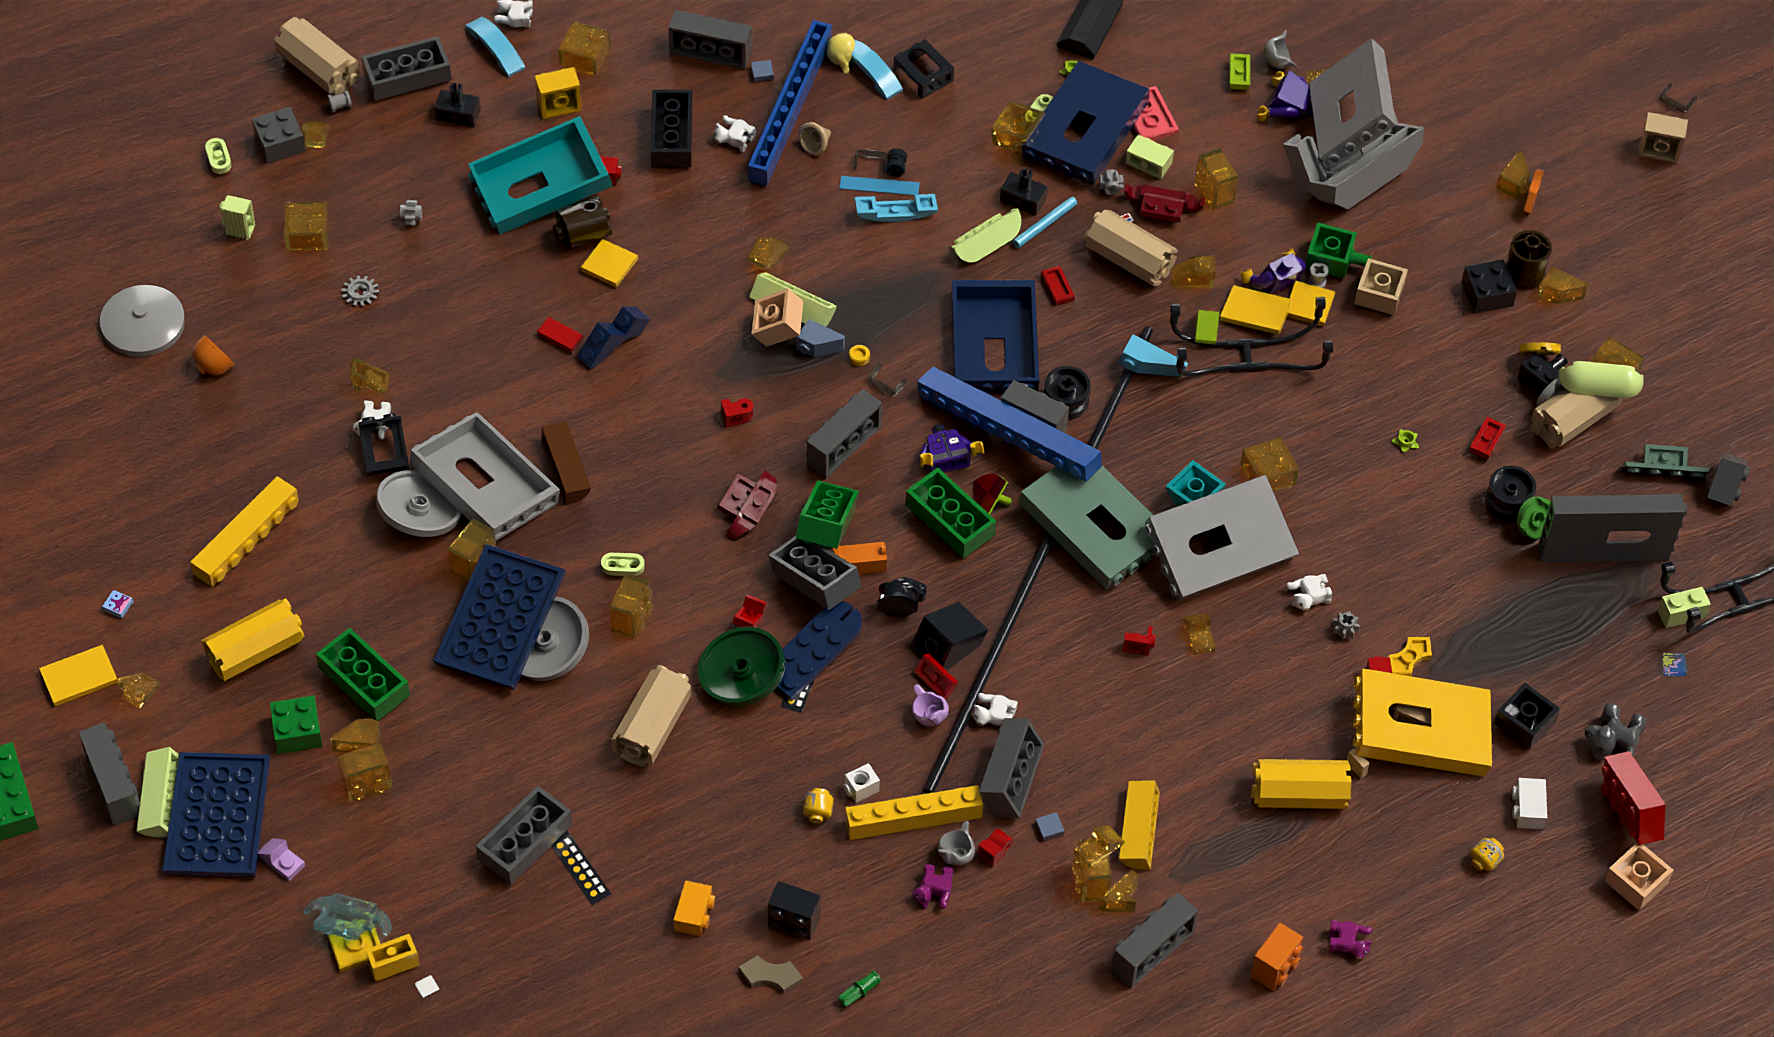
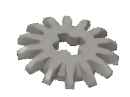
M357 276L356 280L350 278V284L344 283L347 289L342 288V292L346 293L342 297L349 298L346 300L347 303L354 301L353 306H356L359 301L361 306H364V300L371 304L372 301L370 299H377L375 294H378L379 290L375 289L378 287V284L372 285L374 279L368 281V276H365L364 279H360V276ZM358 288H362L365 291L363 295L355 293L358 291Z

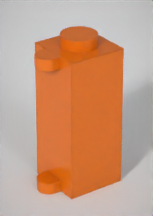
M884 542L839 546L838 549L833 548V553L857 567L858 574L887 572L886 545Z

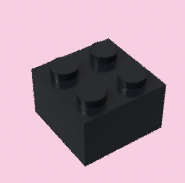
M1504 259L1465 266L1461 282L1474 313L1514 305L1517 290Z
M1524 683L1498 710L1494 724L1530 750L1554 725L1560 708Z
M777 881L768 902V926H771L776 931L791 933L800 939L806 938L811 940L821 917V895Z

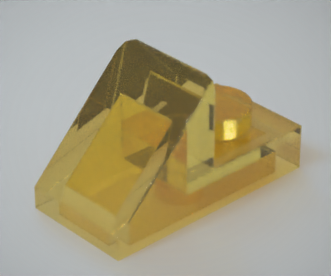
M310 120L302 123V132H306L305 146L324 148L330 129V122Z
M356 357L352 358L349 376L355 392L360 391L364 386L382 394L388 390L389 372Z
M1205 613L1183 616L1193 654L1214 652L1216 646L1210 630L1211 618Z
M141 672L119 677L116 685L123 689L124 694L122 698L140 708L155 692L161 682Z
M1096 826L1093 829V836L1077 846L1075 854L1088 868H1091L1122 846L1124 840L1110 826Z
M1133 870L1125 875L1101 897L1099 909L1102 912H1134L1136 900L1131 895L1138 888L1139 875Z

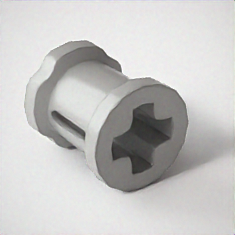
M347 90L338 95H327L332 113L336 112V109L352 107L351 98Z
M1314 263L1310 267L1311 275L1308 278V284L1324 288L1328 267L1324 263Z

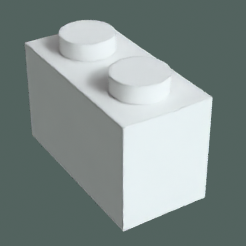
M1518 778L1517 785L1512 787V800H1516V806H1513V819H1516L1517 828L1544 830L1547 821L1546 779Z

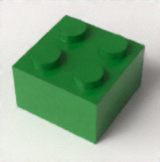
M314 695L270 702L278 754L323 747Z

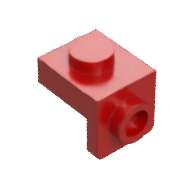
M747 595L744 599L743 607L734 616L732 624L740 627L756 628L763 620L766 602Z

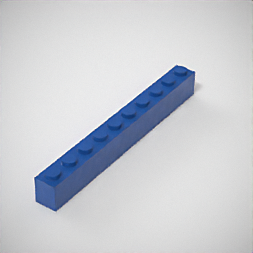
M816 20L812 21L748 164V181L768 186L826 55V46L832 37L831 24Z
M932 367L917 381L919 396L922 399L928 400L941 409H945L955 416L981 427L990 434H994L1006 442L1020 447L1023 451L1029 452L1039 459L1065 470L1076 478L1087 482L1102 467L1101 451L935 367Z

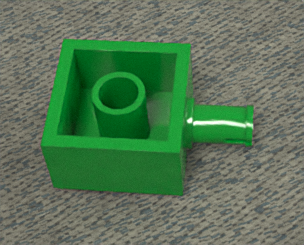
M1317 222L1307 253L1306 269L1310 270L1311 265L1314 263H1324L1328 267L1329 275L1345 279L1348 266L1351 263L1365 267L1368 258L1372 259V255L1354 252L1356 232Z

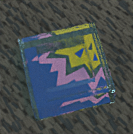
M1663 653L1664 676L1687 675L1685 654Z

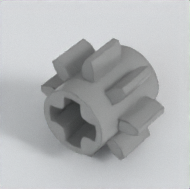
M1106 170L1103 175L1099 176V189H1104L1106 194L1114 195L1120 189H1123V175H1118L1116 170Z
M407 200L406 205L401 204L400 220H406L405 225H415L417 221L422 220V206L417 205V200Z
M1339 612L1338 619H1333L1334 634H1338L1342 639L1354 638L1355 632H1359L1360 625L1357 624L1358 617H1355L1351 612L1343 614Z

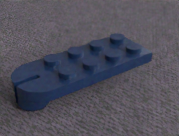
M841 601L830 610L823 608L783 648L786 661L785 671L776 689L793 701L858 637L863 626L860 612L856 608L853 610V605Z

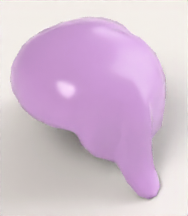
M914 685V692L917 696L912 704L914 717L924 726L932 727L939 725L948 716V703L943 697L933 692H925L919 685Z

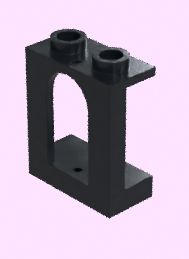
M926 39L913 44L910 48L894 56L893 70L897 71L901 68L918 85V95L922 99L954 81V67ZM925 54L940 67L939 70L928 76H925L912 63Z
M395 413L383 415V418L380 419L366 417L362 419V422H358L367 476L409 469L401 415L396 416ZM386 426L391 430L397 459L375 462L371 434L376 427Z

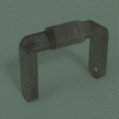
M1669 83L1662 91L1660 101L1676 110L1687 113L1698 97L1694 96L1689 104L1684 106L1680 102L1665 96L1672 87V84Z
M858 149L856 150L853 169L857 170L859 156L884 159L882 173H886L885 167L888 161V154L878 150Z
M879 363L869 374L868 382L880 391L896 396L905 386L908 379L903 378L892 389L887 384L874 378L883 367Z

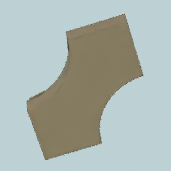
M757 955L739 966L740 973L751 987L771 985L785 993L803 982V977L791 961L783 964H771Z

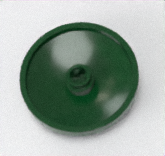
M755 627L731 629L716 637L703 651L698 664L699 681L705 693L719 704L730 707L751 705L767 697L779 685L785 671V655L778 640L763 629Z

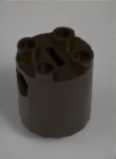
M599 196L562 208L555 213L557 221L553 225L555 237L566 245L568 249H573L612 235L611 226L607 222V220H610V215L607 208H602Z
M1525 230L1518 232L1513 237L1506 266L1514 285L1537 288L1543 281L1552 252L1551 242L1544 234L1534 230Z

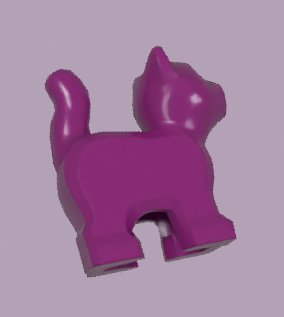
M925 864L921 886L913 890L912 897L926 909L931 900V894L941 897L939 901L941 909H946L952 891L953 869L943 867V874L935 875V867Z
M1331 920L1329 953L1334 951L1351 953L1356 959L1362 960L1369 954L1372 942L1356 941L1357 933L1363 935L1371 934L1372 928L1364 927L1351 921L1339 922Z

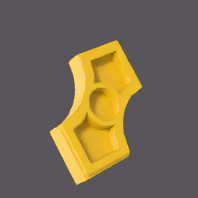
M1408 637L1407 645L1402 651L1397 654L1388 655L1391 660L1393 674L1412 676V670L1415 665L1424 660H1431L1430 637Z

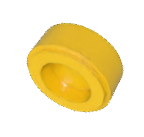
M863 345L853 346L849 351V360L855 366L866 365L870 360V351Z

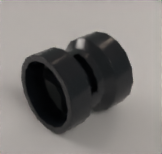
M898 148L889 150L887 155L888 161L885 167L887 174L894 177L904 175L905 163L908 157L904 150Z

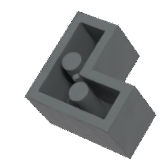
M1723 452L1707 498L1731 506L1734 501L1738 502L1742 492L1741 489H1738L1740 482L1746 481L1750 469L1749 466H1746L1748 460Z

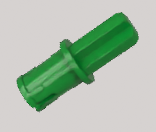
M872 970L860 981H854L852 987L839 995L838 999L841 1005L848 1007L861 996L865 997L869 990L881 983V978Z

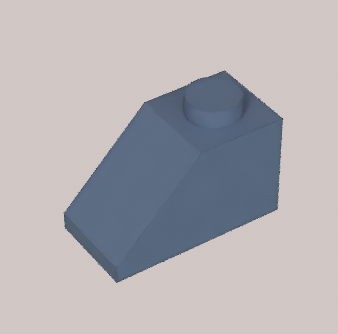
M809 319L801 329L800 335L796 336V349L812 357L842 352L845 349V336Z

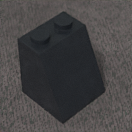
M960 602L925 615L909 648L920 658L925 654H930L947 671L982 644L988 629Z

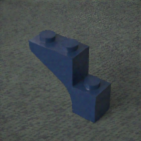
M622 306L612 323L597 322L577 357L589 368L597 367L623 341L633 336H640L650 319L637 307Z

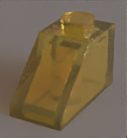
M1518 151L1499 175L1496 187L1516 199L1522 193L1525 194L1530 187V171L1522 151Z
M774 236L757 237L748 260L753 262V266L760 270L773 268L790 249L791 245Z
M1194 255L1172 267L1173 286L1214 287L1216 275L1215 256Z
M1551 267L1541 283L1538 296L1555 304L1582 300L1586 297L1589 283Z
M371 718L357 719L331 737L333 751L377 755L382 733L380 721Z

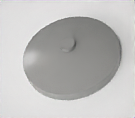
M138 285L118 292L108 300L100 316V327L107 344L122 354L135 357L151 356L168 349L179 339L185 326L184 310L179 299L170 291L153 285Z
M405 470L391 474L382 481L378 488L376 506L380 515L388 524L401 532L421 537L438 536L452 530L461 518L462 513L417 470Z
M555 597L521 676L535 681L553 680L568 673L579 663L588 646L589 627L585 616L575 604L567 599Z

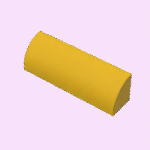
M1155 780L1129 781L1119 859L1123 864L1134 869L1151 870L1160 795Z

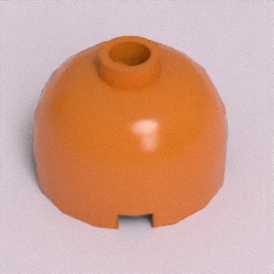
M206 335L200 338L194 346L193 358L197 362L194 366L203 375L206 372L217 376L224 374L235 364Z

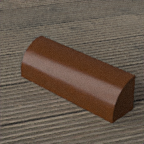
M567 421L542 426L541 440L564 504L576 503L589 494L591 487Z

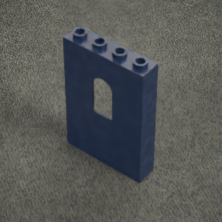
M1078 61L1023 141L1022 156L1030 161L1038 162L1047 168L1060 171L1064 175H1069L1082 182L1094 185L1149 103V88ZM1079 111L1096 118L1080 141L1070 142L1064 138V132Z
M952 280L954 377L987 394L1005 393L1013 380L1024 383L1029 388L1038 392L1039 361L1035 280ZM984 339H1005L1006 365L1002 370L991 371L986 367Z

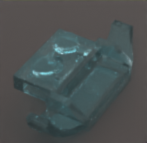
M335 893L332 897H319L311 901L304 910V914L307 915L313 909L320 910V916L314 921V930L322 931L324 934L341 936L347 940H356L365 930L371 931L375 925L381 928L383 935L387 936L392 931L388 916L384 911L377 908L376 903Z

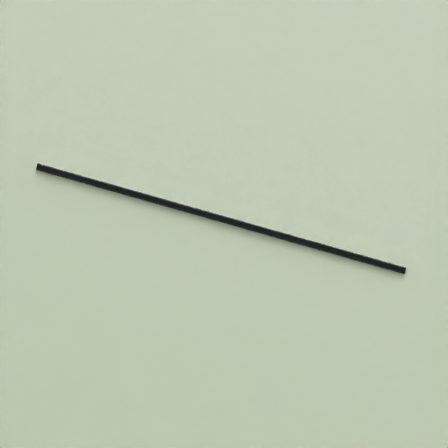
M1145 326L1139 338L1149 342L1154 330L1149 326ZM1124 368L1091 437L1089 446L1098 450L1134 371ZM1046 532L925 785L923 791L926 794L935 793L974 711V705L979 700L978 694L983 692L1055 539L1048 532Z

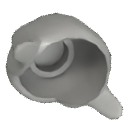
M1286 30L1282 35L1267 41L1264 46L1266 61L1274 68L1297 67L1290 59L1284 40L1287 34Z
M964 821L960 830L948 832L939 840L938 852L947 864L965 865L975 855L974 842L969 835L968 821Z

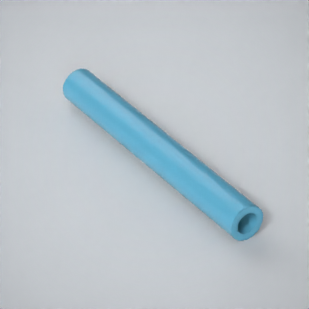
M1070 197L1012 241L1014 246L1020 248L1077 205L1076 199Z

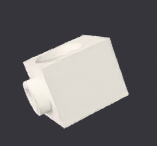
M868 763L845 774V784L843 787L849 797L852 796L857 803L879 792L880 780Z

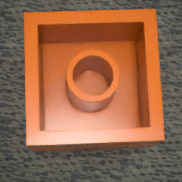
M1279 923L1256 953L1250 977L1273 992L1278 985L1283 986L1289 976L1287 974L1289 970H1295L1300 963L1301 958L1299 956L1304 948L1301 946L1303 937L1282 923Z

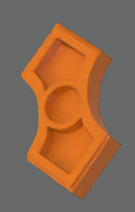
M1537 169L1534 173L1523 209L1525 212L1531 213L1543 177V170Z

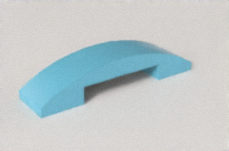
M480 17L465 25L470 34L476 40L480 39L497 59L498 66L508 77L525 69V65L504 34L488 19Z
M854 40L855 48L849 62H855L875 82V89L886 100L902 92V86L885 62L868 46Z
M935 194L915 195L914 200L876 201L875 196L855 197L854 199L857 216L874 221H908L927 217L938 212Z

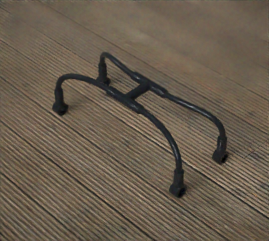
M1316 297L1314 321L1297 333L1273 339L1251 338L1216 341V344L1195 342V338L1181 333L1176 327L1178 317L1180 316V304H1171L1170 324L1173 332L1178 337L1191 343L1206 346L1242 347L1244 358L1243 363H1230V365L1184 371L1187 350L1186 347L1177 348L1176 368L1178 373L1182 376H1196L1223 370L1248 371L1267 370L1268 368L1318 370L1323 368L1329 362L1331 353H1333L1332 340L1323 341L1322 362L1317 365L1268 363L1267 361L1252 362L1250 347L1281 343L1310 332L1318 324L1320 318H1322L1323 310L1326 308L1325 297Z
M1672 562L1662 564V575L1660 578L1662 589L1669 594L1683 592L1682 590H1674L1667 586L1670 576L1675 574L1674 564ZM1774 564L1755 574L1744 575L1715 584L1713 587L1705 588L1706 594L1732 589L1741 605L1729 608L1728 611L1722 612L1695 627L1696 620L1701 619L1700 610L1698 607L1687 609L1688 619L1685 625L1687 633H1695L1724 617H1732L1773 603L1774 597L1761 598L1749 602L1740 586L1772 572Z

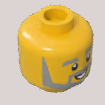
M814 788L805 795L803 814L809 818L810 822L822 823L823 820L831 817L834 799L829 794V791Z
M1492 837L1490 839L1483 838L1470 851L1473 859L1471 863L1479 871L1482 869L1492 871L1504 859V848Z

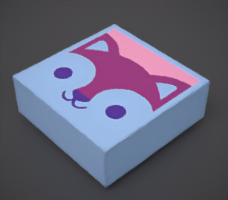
M113 590L102 606L103 611L123 618L132 605L133 598Z

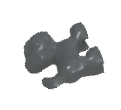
M1606 704L1601 714V722L1606 724V726L1590 725L1584 732L1592 750V755L1596 760H1604V757L1609 755L1615 748V744H1617L1626 752L1630 751L1634 757L1639 736L1647 724V719L1640 714H1634L1628 727L1620 723L1619 715L1621 710L1619 706Z

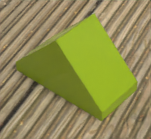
M1196 311L1195 342L1216 344L1219 312Z

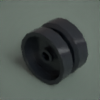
M1061 366L1048 373L1045 379L1044 394L1068 406V420H1073L1082 416L1089 406L1090 380L1081 369L1073 366Z
M1512 465L1497 469L1491 475L1485 502L1487 508L1499 519L1507 521L1517 520L1520 507L1526 500L1535 495L1537 487L1535 479L1530 472L1521 467Z

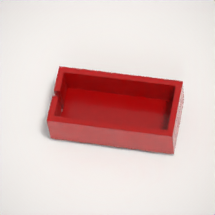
M1630 751L1604 757V766L1602 767L1604 781L1601 785V791L1603 796L1609 800L1612 810L1616 811L1619 815L1620 822L1627 827L1630 837L1635 839L1638 846L1664 840L1666 804Z

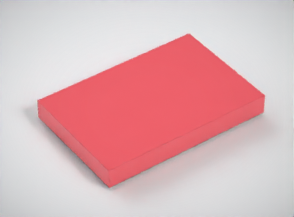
M1156 86L1149 88V103L1133 125L1136 135L1149 138L1152 141L1179 133V129Z

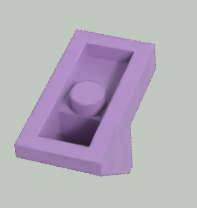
M272 838L258 852V857L288 881L305 867L304 861L288 849L287 842L284 839Z

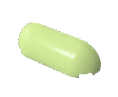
M1011 209V212L1004 216H1001L999 213L960 236L954 241L955 245L952 246L954 253L963 261L976 262L1008 243L1017 236L1020 230L1021 215L1019 210Z
M1575 361L1572 366L1561 367L1559 370V380L1563 387L1576 394L1631 398L1639 394L1643 388V374L1640 375L1632 366Z

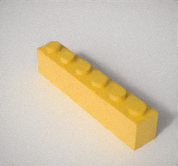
M277 476L190 562L192 573L211 587L217 582L222 581L226 573L232 567L237 566L240 559L246 553L251 552L255 544L261 538H265L270 529L275 524H279L283 517L297 506L299 502L297 489Z
M976 785L846 807L845 823L849 840L979 819L982 818L983 802L979 793V786Z

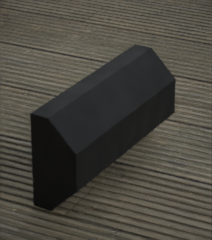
M1080 0L1058 41L1057 47L1094 60L1123 5V0Z

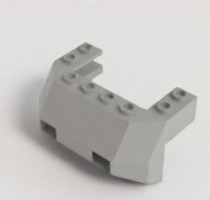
M1394 112L1396 122L1394 127L1334 169H1331L1323 161L1321 162L1313 137L1307 136L1301 139V136L1297 134L1285 142L1283 147L1294 177L1303 187L1322 202L1339 208L1350 209L1407 170L1423 144L1424 127L1398 123Z

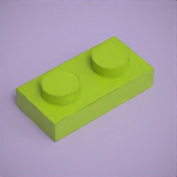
M1230 54L1229 89H1250V55Z

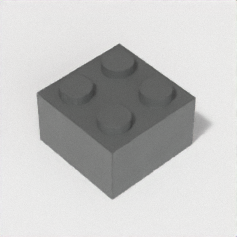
M291 107L252 118L254 135L267 163L306 151L304 135Z

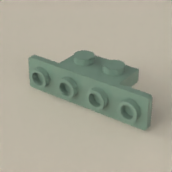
M1645 444L1643 463L1624 462L1622 464V469H1627L1628 473H1640V470L1649 471L1648 474L1661 475V472H1670V476L1677 477L1683 476L1684 473L1691 474L1693 478H1704V475L1710 473V468L1687 466L1688 447Z

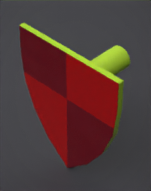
M989 473L980 476L974 480V501L989 515L997 502L1009 506L1012 499L1002 495L1008 482L997 474Z

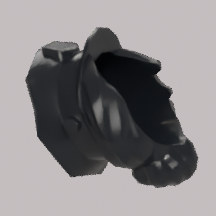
M901 577L891 582L882 583L878 588L881 596L877 600V610L893 617H906L918 611V602H923L926 598L927 587L925 584L908 577Z

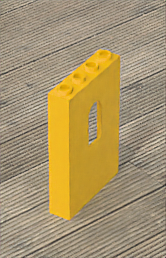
M1362 669L1359 676L1354 678L1353 689L1356 690V695L1353 701V708H1356V714L1353 720V727L1356 728V733L1353 739V746L1356 747V756L1482 777L1486 776L1492 767L1490 690L1369 669ZM1393 704H1402L1431 709V727L1395 721L1389 715V707Z

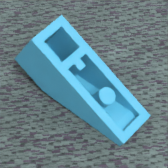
M1132 334L1118 361L1124 368L1136 373L1182 376L1176 368V356ZM1185 362V364H1184V368H1183L1184 371H1185V369H1186V367H1187V365H1188L1187 362Z

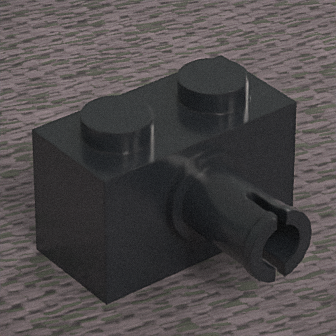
M457 82L450 85V91L440 90L434 106L435 120L475 127L481 110L480 97L472 94H463V87L458 83L457 88Z
M1028 168L1021 169L1019 174L1010 172L1000 188V202L1036 216L1047 199L1048 186L1043 185L1041 182L1033 181L1031 169H1029L1028 174Z
M1533 353L1521 363L1517 379L1540 396L1543 390L1559 377L1560 368L1566 366L1568 360L1565 356L1560 360L1563 355L1558 354L1548 363L1537 353Z

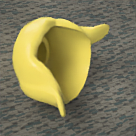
M842 33L829 39L826 46L827 56L832 63L840 65L843 72L847 74L849 72L848 63L855 48V41L851 35Z

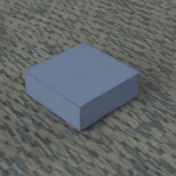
M771 60L751 62L754 82L774 80Z
M1057 812L1035 819L1043 841L1064 835L1065 830Z

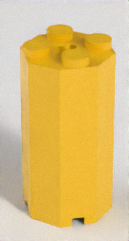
M286 598L278 600L201 640L205 654H209V663L220 679L226 681L303 640L302 638L305 636L300 628L302 622L297 614L293 615L290 603Z
M1258 759L1257 763L1252 764V775L1255 776L1256 783L1251 786V797L1254 798V804H1257L1258 807L1348 809L1349 805L1347 802H1350L1351 776H1346V771H1350V764L1348 761Z

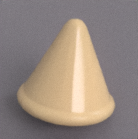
M813 122L806 123L799 131L800 144L808 154L813 156L820 155L827 147L831 131Z

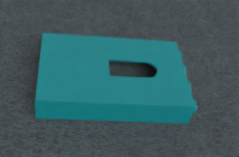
M580 116L468 164L471 170L468 173L471 183L477 184L475 191L478 198L484 199V202H481L486 214L490 212L491 216L488 219L493 229L497 227L500 235L612 187L609 174ZM543 172L549 186L521 198H512L508 195V190L513 184Z

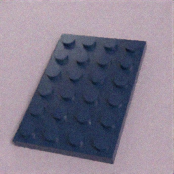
M486 544L434 658V662L438 665L515 690L564 579L565 569Z
M180 752L163 866L164 875L256 878L271 762L270 755Z

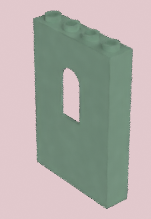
M1103 466L1087 482L1074 477L1063 469L1055 467L1021 491L1018 503L1106 590L1112 585L1117 586L1124 576L1128 573L1130 575L1133 574L1143 562L1148 563L1154 557L1153 541L1151 537H1148L1144 528L1146 525L1145 521L1154 515ZM1102 505L1125 528V537L1121 540L1110 539L1086 515Z

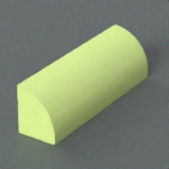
M766 272L757 275L750 298L757 300L789 288L803 300L801 322L806 324L810 319L826 327L832 319L837 307L836 305Z
M170 747L150 751L146 754L137 831L150 837H168L179 754Z

